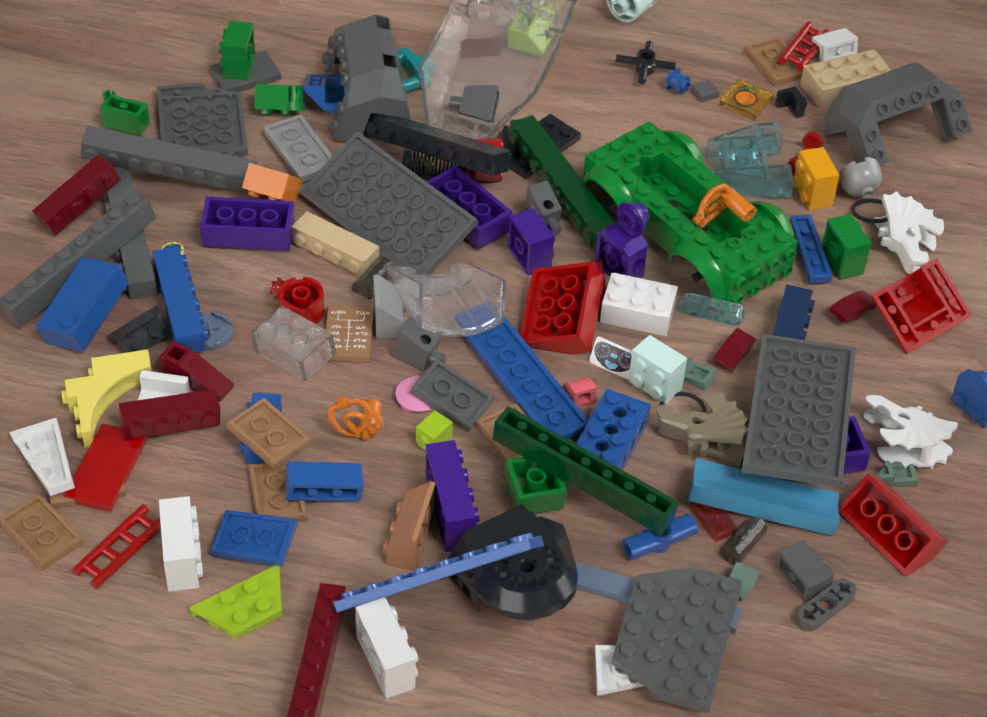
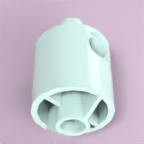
M607 0V5L615 18L629 23L635 21L658 0Z

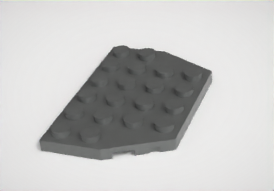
M200 83L157 86L161 141L237 157L248 154L241 93L226 91L218 87L216 90L205 88L204 84Z
M696 568L637 575L611 664L620 671L625 672L635 683H641L650 691V695L655 699L709 713L743 580Z

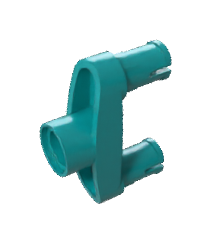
M407 47L398 49L401 65H404L412 76L404 80L406 93L418 88L428 87L429 77L427 72L433 70V64L429 55L417 56Z

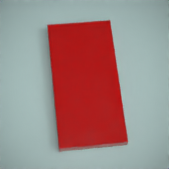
M101 424L73 477L75 488L67 490L64 497L75 500V504L112 512L120 496L119 491L123 483L126 484L148 437L125 440L122 428Z

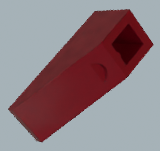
M173 341L160 355L162 373L188 377L189 387L196 391L214 389L220 402L234 387L232 381L194 350Z

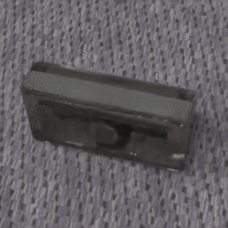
M378 256L352 284V291L371 300L374 296L373 275H380L388 281L395 274L393 262L385 256Z
M762 518L745 520L719 550L722 558L732 565H735L736 562L741 563L767 532V525Z

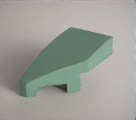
M693 357L687 358L684 381L697 388L706 390L717 377L716 369L694 363Z
M887 460L884 468L878 474H875L882 478L890 487L918 485V478L913 464L907 465V468L904 469L902 463L891 464Z
M736 562L729 577L743 580L739 600L743 601L747 599L748 592H752L759 578L760 570Z

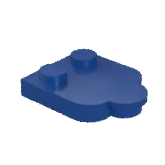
M967 369L958 375L951 400L956 406L967 413L973 421L985 429L987 427V373Z

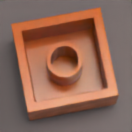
M249 163L242 188L249 190L248 195L256 198L294 201V204H296L302 179Z

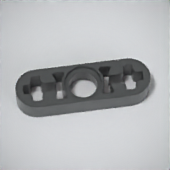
M848 579L835 581L798 610L796 617L797 626L807 632L816 630L854 600L856 593L855 584ZM839 590L842 591L843 593L840 594L839 597L837 598V596H838V594H839ZM821 601H828L833 605V608L824 609L819 603Z

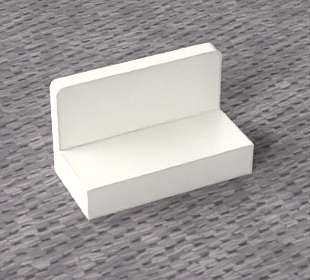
M846 28L812 37V42L820 47L819 62L857 53L858 37Z
M142 370L139 377L141 392L138 400L190 392L189 379L185 376Z

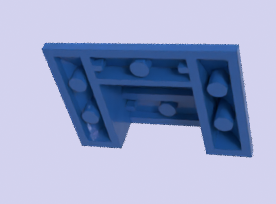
M307 74L304 91L324 111H330V114H337L338 104L343 101L345 96L344 85H341L342 75Z

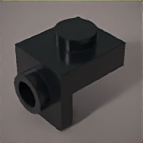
M794 86L777 91L775 106L776 108L787 106L796 118L804 117L807 100Z

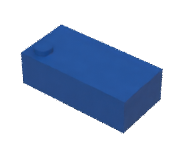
M85 257L81 258L36 325V328L47 344L81 352L86 350L129 284L120 265Z

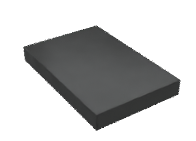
M266 50L256 53L248 80L224 78V72L220 69V63L209 66L210 73L218 86L226 91L239 92L256 87V84H267L281 79L280 71Z
M438 359L433 362L410 390L412 395L467 432H469L476 423V420L482 416L495 398Z

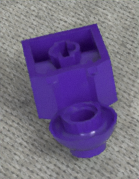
M622 202L617 209L620 221L614 222L597 234L595 260H603L604 272L610 277L612 273L642 278L644 277L648 244L642 237V233L645 230L647 220H649V212L642 203Z

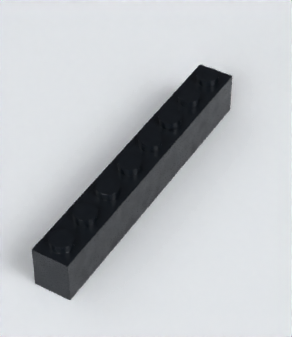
M374 113L370 114L366 124V136L490 176L509 172L510 150L401 117Z

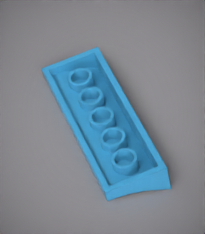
M697 458L695 460L688 501L831 536L834 535L840 521L838 512L839 493L775 477L743 473L742 469Z

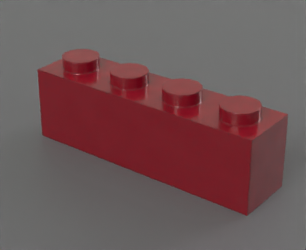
M97 155L35 207L32 212L40 224L56 236L117 184L121 178L113 165Z
M214 389L118 403L119 420L125 440L221 425L220 405Z

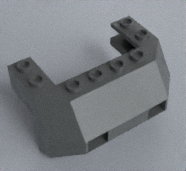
M375 14L335 28L333 36H330L328 39V50L322 56V64L325 65L326 73H330L333 64L339 65V71L342 75L341 85H344L345 91L343 101L339 102L337 107V117L333 118L331 123V130L334 131L335 139L348 141L357 131L363 135L371 112L411 119L397 39L389 17Z
M915 62L842 87L825 114L824 136L846 131L856 164L865 162V158L868 157L876 159L879 165L889 163L877 125V122L931 103L941 140L951 137L956 138L970 133L972 128L961 92L940 76Z

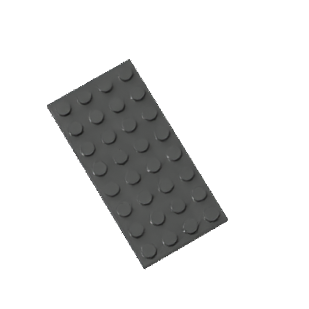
M358 131L299 191L304 199L343 229L378 245L379 256L418 287L479 223L474 216Z
M767 334L762 335L742 466L743 473L842 487L856 347Z

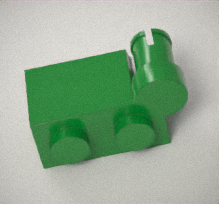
M256 84L255 109H261V113L273 114V110H281V114H294V111H305V102H303L304 86Z
M111 90L104 91L102 93L104 102L100 106L103 126L142 135L150 123L148 104L116 96L115 91H112V95Z

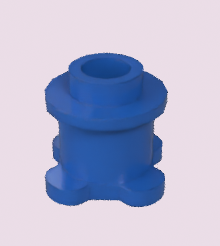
M676 67L666 75L665 88L669 90L672 87L678 94L687 92L691 86L690 77L680 74L681 69Z

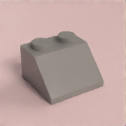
M373 275L376 339H396L398 329L408 319L407 315H403V312H407L406 299H402L400 288L380 275Z

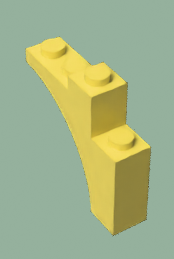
M148 350L91 358L92 368H88L89 376L65 380L66 390H61L63 404H68L69 411L74 413L76 421L80 420V424H76L78 439L83 438L84 448L90 447L94 439L96 425L105 409L125 392L140 386L139 377L142 370L151 371Z

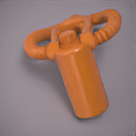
M719 184L709 190L704 196L696 216L693 217V222L702 229L721 214L726 207L744 222H747L755 215L757 208L727 184Z
M340 396L337 402L332 404L327 411L328 420L333 429L346 437L351 436V438L356 437L357 439L369 440L374 438L384 425L381 417L382 404L376 399L362 400V398H345ZM352 405H361L363 407L362 413L349 411L343 416V422L350 430L338 424L335 419L336 410H342ZM357 417L360 421L354 426L355 424L351 423L348 418Z

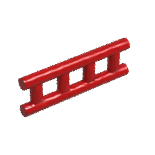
M806 22L780 56L779 62L785 64L786 61L798 65L797 70L799 72H803V67L810 63L820 49L806 35L814 37L830 31L825 29L821 32L812 28L813 24L811 22ZM802 43L811 48L808 50L802 46H799V44ZM793 52L798 53V54L804 56V58H803V59H802V58H799V57L793 55L792 53H793Z
M142 504L74 566L72 572L79 577L86 571L94 577L90 582L91 585L98 589L161 530L160 517L156 521L147 517L145 514L149 512V508ZM137 522L147 528L139 537L128 531ZM120 538L130 544L121 554L111 548ZM102 554L112 560L104 570L93 564Z

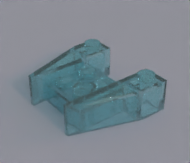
M779 122L757 123L708 139L707 160L721 159L723 169L715 170V174L739 194L767 199L792 197L794 178L790 164L769 166L766 156L781 154L783 135Z

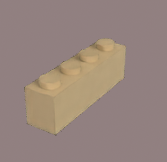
M306 212L291 226L293 243L350 270L352 273L365 277L379 263L378 245L310 212Z

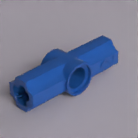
M684 514L675 518L662 536L647 529L622 540L624 553L628 559L632 560L652 552L664 553L671 544L698 533L696 520L691 514Z

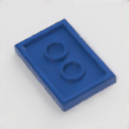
M225 510L210 553L212 557L284 566L298 525L297 520Z

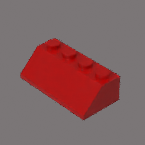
M867 473L838 508V512L905 576H909L932 561L949 542L882 478Z

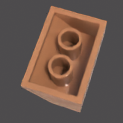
M430 481L407 491L404 500L398 502L396 511L398 518L397 521H392L390 527L391 538L390 540L386 539L383 548V554L387 555V566L411 571L417 569L435 514V482Z

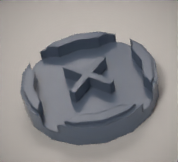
M211 312V315L203 313L204 325L202 327L207 328L209 338L208 341H205L206 350L220 349L229 344L234 333L231 320L226 315L217 312Z

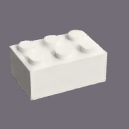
M612 273L602 302L600 322L667 336L676 303L678 286Z
M190 496L160 499L163 561L168 592L199 588L198 578L203 577L196 506H191Z
M386 597L356 607V635L383 695L387 699L415 689V677H418L415 663L418 662V655L415 648L409 647L407 643L408 635L404 626L400 627L397 622L398 615L393 605L389 606Z

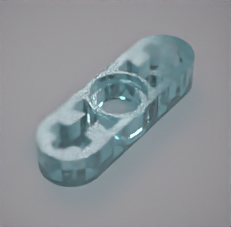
M693 293L684 294L679 306L680 310L686 315L733 326L741 325L746 314L745 308L740 304ZM707 307H714L718 311L712 312Z

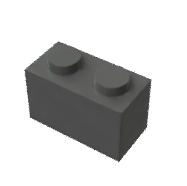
M804 539L778 553L776 568L804 602L813 599L832 584L834 575L831 569L819 559L816 551L809 547Z

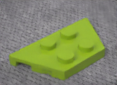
M275 565L191 606V615L195 618L200 616L209 621L210 626L225 631L227 635L234 639H238L282 617L279 566Z

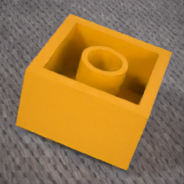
M824 147L800 151L798 160L795 163L796 171L795 176L792 178L794 188H797L801 201L805 203L808 210L832 207L839 173Z

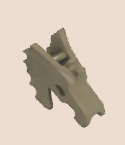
M707 392L701 395V399L711 411L703 413L691 411L687 414L674 413L672 406L660 405L656 410L658 417L656 429L663 436L684 441L689 454L695 451L700 453V456L705 457L708 455L740 469L744 460V446L747 440L745 436L748 433L746 424L749 418L743 414L742 410L737 409L736 401L729 402L725 400L724 393ZM698 420L701 424H695L692 421Z

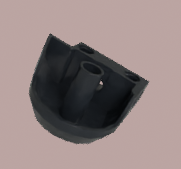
M523 504L466 530L447 559L459 556L461 561L462 554L483 549L485 553V547L504 541H508L510 545L511 538L532 533L533 537L541 535L544 546L476 567L448 578L477 612L481 611V599L495 612L516 620H535L551 616L566 607L575 597L578 587L577 567L563 524L542 516L536 517L534 512L529 511Z

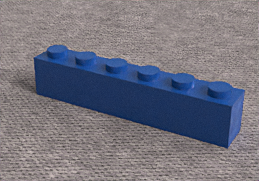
M179 246L152 251L154 267L174 342L188 347L195 352L206 351L205 341L209 340L206 327H202L204 325L202 312H197L200 311L198 297L193 298V296H196L194 283H189L192 282L186 255H181Z

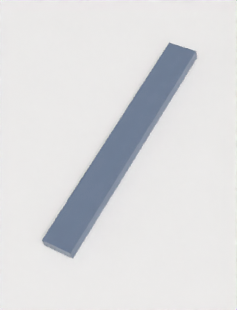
M575 562L578 572V590L629 603L635 578ZM736 607L730 633H736L742 608Z

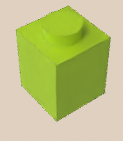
M435 410L416 426V443L422 449H426V444L449 441L453 435V422Z

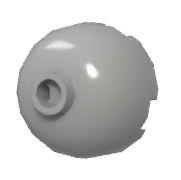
M867 157L865 162L857 164L855 161H852L840 170L839 181L846 193L860 198H868L874 194L882 183V172L876 159Z

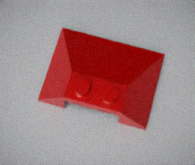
M937 258L870 296L905 354L972 316Z

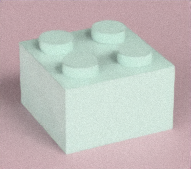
M649 335L632 350L628 381L635 387L648 393L652 398L660 402L663 401L666 405L677 392L682 390L687 358Z

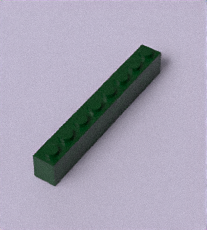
M533 115L511 122L510 132L508 133L510 142L515 144L520 155L526 159L531 170L538 175L540 181L549 182L563 213L572 221L574 228L581 233L585 243L596 252L598 232L613 224L614 221Z
M507 406L495 420L492 440L662 536L674 520L679 501L517 410Z

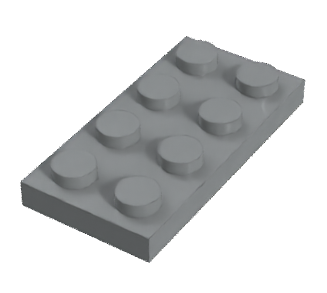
M301 114L263 127L264 134L295 177L302 179V183L311 180L333 157Z

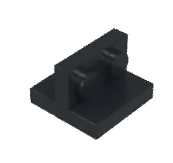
M157 304L106 337L111 344L117 341L124 353L147 350L168 337L169 334L157 317L162 313Z

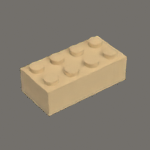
M873 49L805 65L800 85L817 108L822 109L831 106L842 87L888 72L891 69L876 50Z

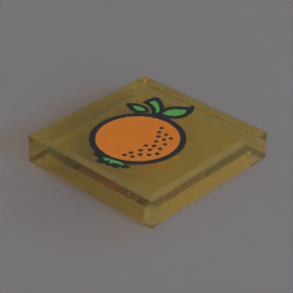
M739 78L720 99L719 105L752 120H756L774 99L775 93Z

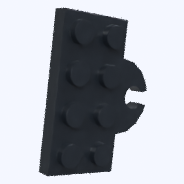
M548 114L539 121V124L561 153L581 139L580 132L552 114ZM504 125L502 140L505 146H503V149L510 150L509 169L526 180L535 172L531 170L526 159L520 155L515 144L510 142L508 136L510 132L509 126Z

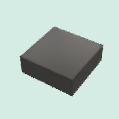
M710 80L693 84L691 89L701 102L717 98L720 93Z

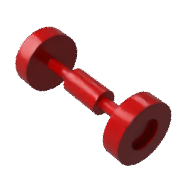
M816 132L806 133L802 139V144L805 147L803 150L822 147L824 144L822 136ZM798 157L791 158L786 164V170L791 176H795V163Z

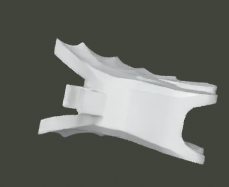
M897 191L892 195L884 194L882 202L886 215L874 217V219L887 217L888 221L874 223L879 228L877 235L882 237L881 246H887L889 250L896 252L905 271L911 274L921 268L916 265H925L929 261L928 253L921 251L918 243L926 247L930 252L935 251L936 236L929 234L926 229L940 236L944 230L943 219L935 218L933 216L934 210L925 209L912 196L904 198Z
M868 395L866 397V403L872 408L864 412L863 419L870 425L879 423L886 429H880V435L891 445V447L877 448V454L885 463L888 460L891 464L902 463L904 469L909 464H913L918 468L930 467L931 469H933L935 463L946 464L947 457L952 455L953 449L942 440L951 438L952 433L957 429V422L936 418L931 412L926 413L922 411L923 407L921 406L903 408L882 396Z

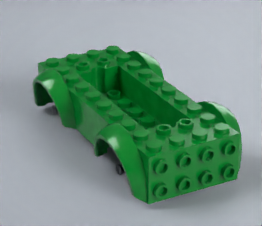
M649 121L585 155L583 182L590 189L591 185L599 184L611 196L605 199V204L609 208L615 204L618 207L622 202L642 203L649 212V220H647L644 233L669 253L667 261L670 263L675 255H679L690 261L697 268L698 271L692 274V279L695 282L703 278L705 279L710 289L712 303L715 306L729 310L734 306L740 305L747 298L757 295L764 288L772 286L779 279L791 274L798 241L794 238V232L789 219L777 206L761 201L750 202L757 208V211L747 222H744L726 207L721 214L704 227V230L707 232L701 230L693 222V217L696 216L700 203L707 192L719 184L727 183L705 166L701 150L697 143L687 134L674 130L661 131ZM669 202H675V203H677V204H678L677 208H675V207H674L673 205H671Z

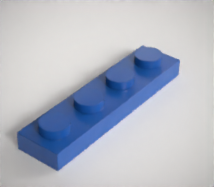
M790 216L789 221L792 225L794 238L798 241L797 248L809 283L831 282L833 275L812 216Z

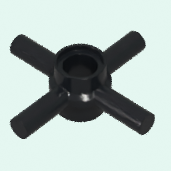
M646 41L645 48L638 52L637 57L617 54L615 61L636 65V72L639 74V84L646 83L647 76L654 72V68L674 70L676 62L655 59L656 54L652 51V41Z

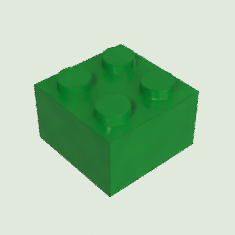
M229 20L227 29L224 28L223 41L219 42V53L222 54L220 69L224 72V78L249 79L256 55L254 25L252 22Z
M852 214L827 219L822 247L831 268L839 280L863 275L869 250L871 249L870 238L865 235L860 223L855 220Z
M524 457L506 460L503 479L513 508L523 504L534 514L564 509L567 489L561 478Z

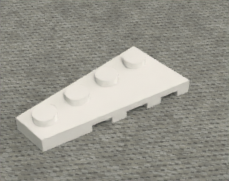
M57 418L9 432L13 442L50 496L75 488Z
M595 645L597 696L643 687L641 683H635L625 672L620 671L611 664L616 645Z

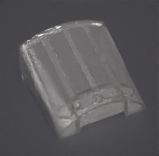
M470 263L449 264V273L416 274V270L409 266L386 267L388 276L416 324L424 330L442 336L465 337L486 332L504 322L506 281Z

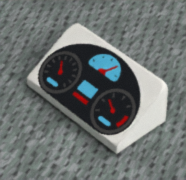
M598 336L589 362L629 380L632 351Z

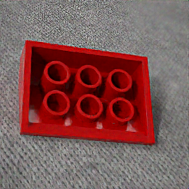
M591 261L533 269L520 330V336L530 348L565 354L591 352L605 279L604 274L596 263Z

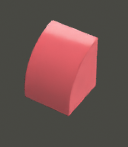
M589 377L563 384L562 388L578 408L595 403L597 387Z

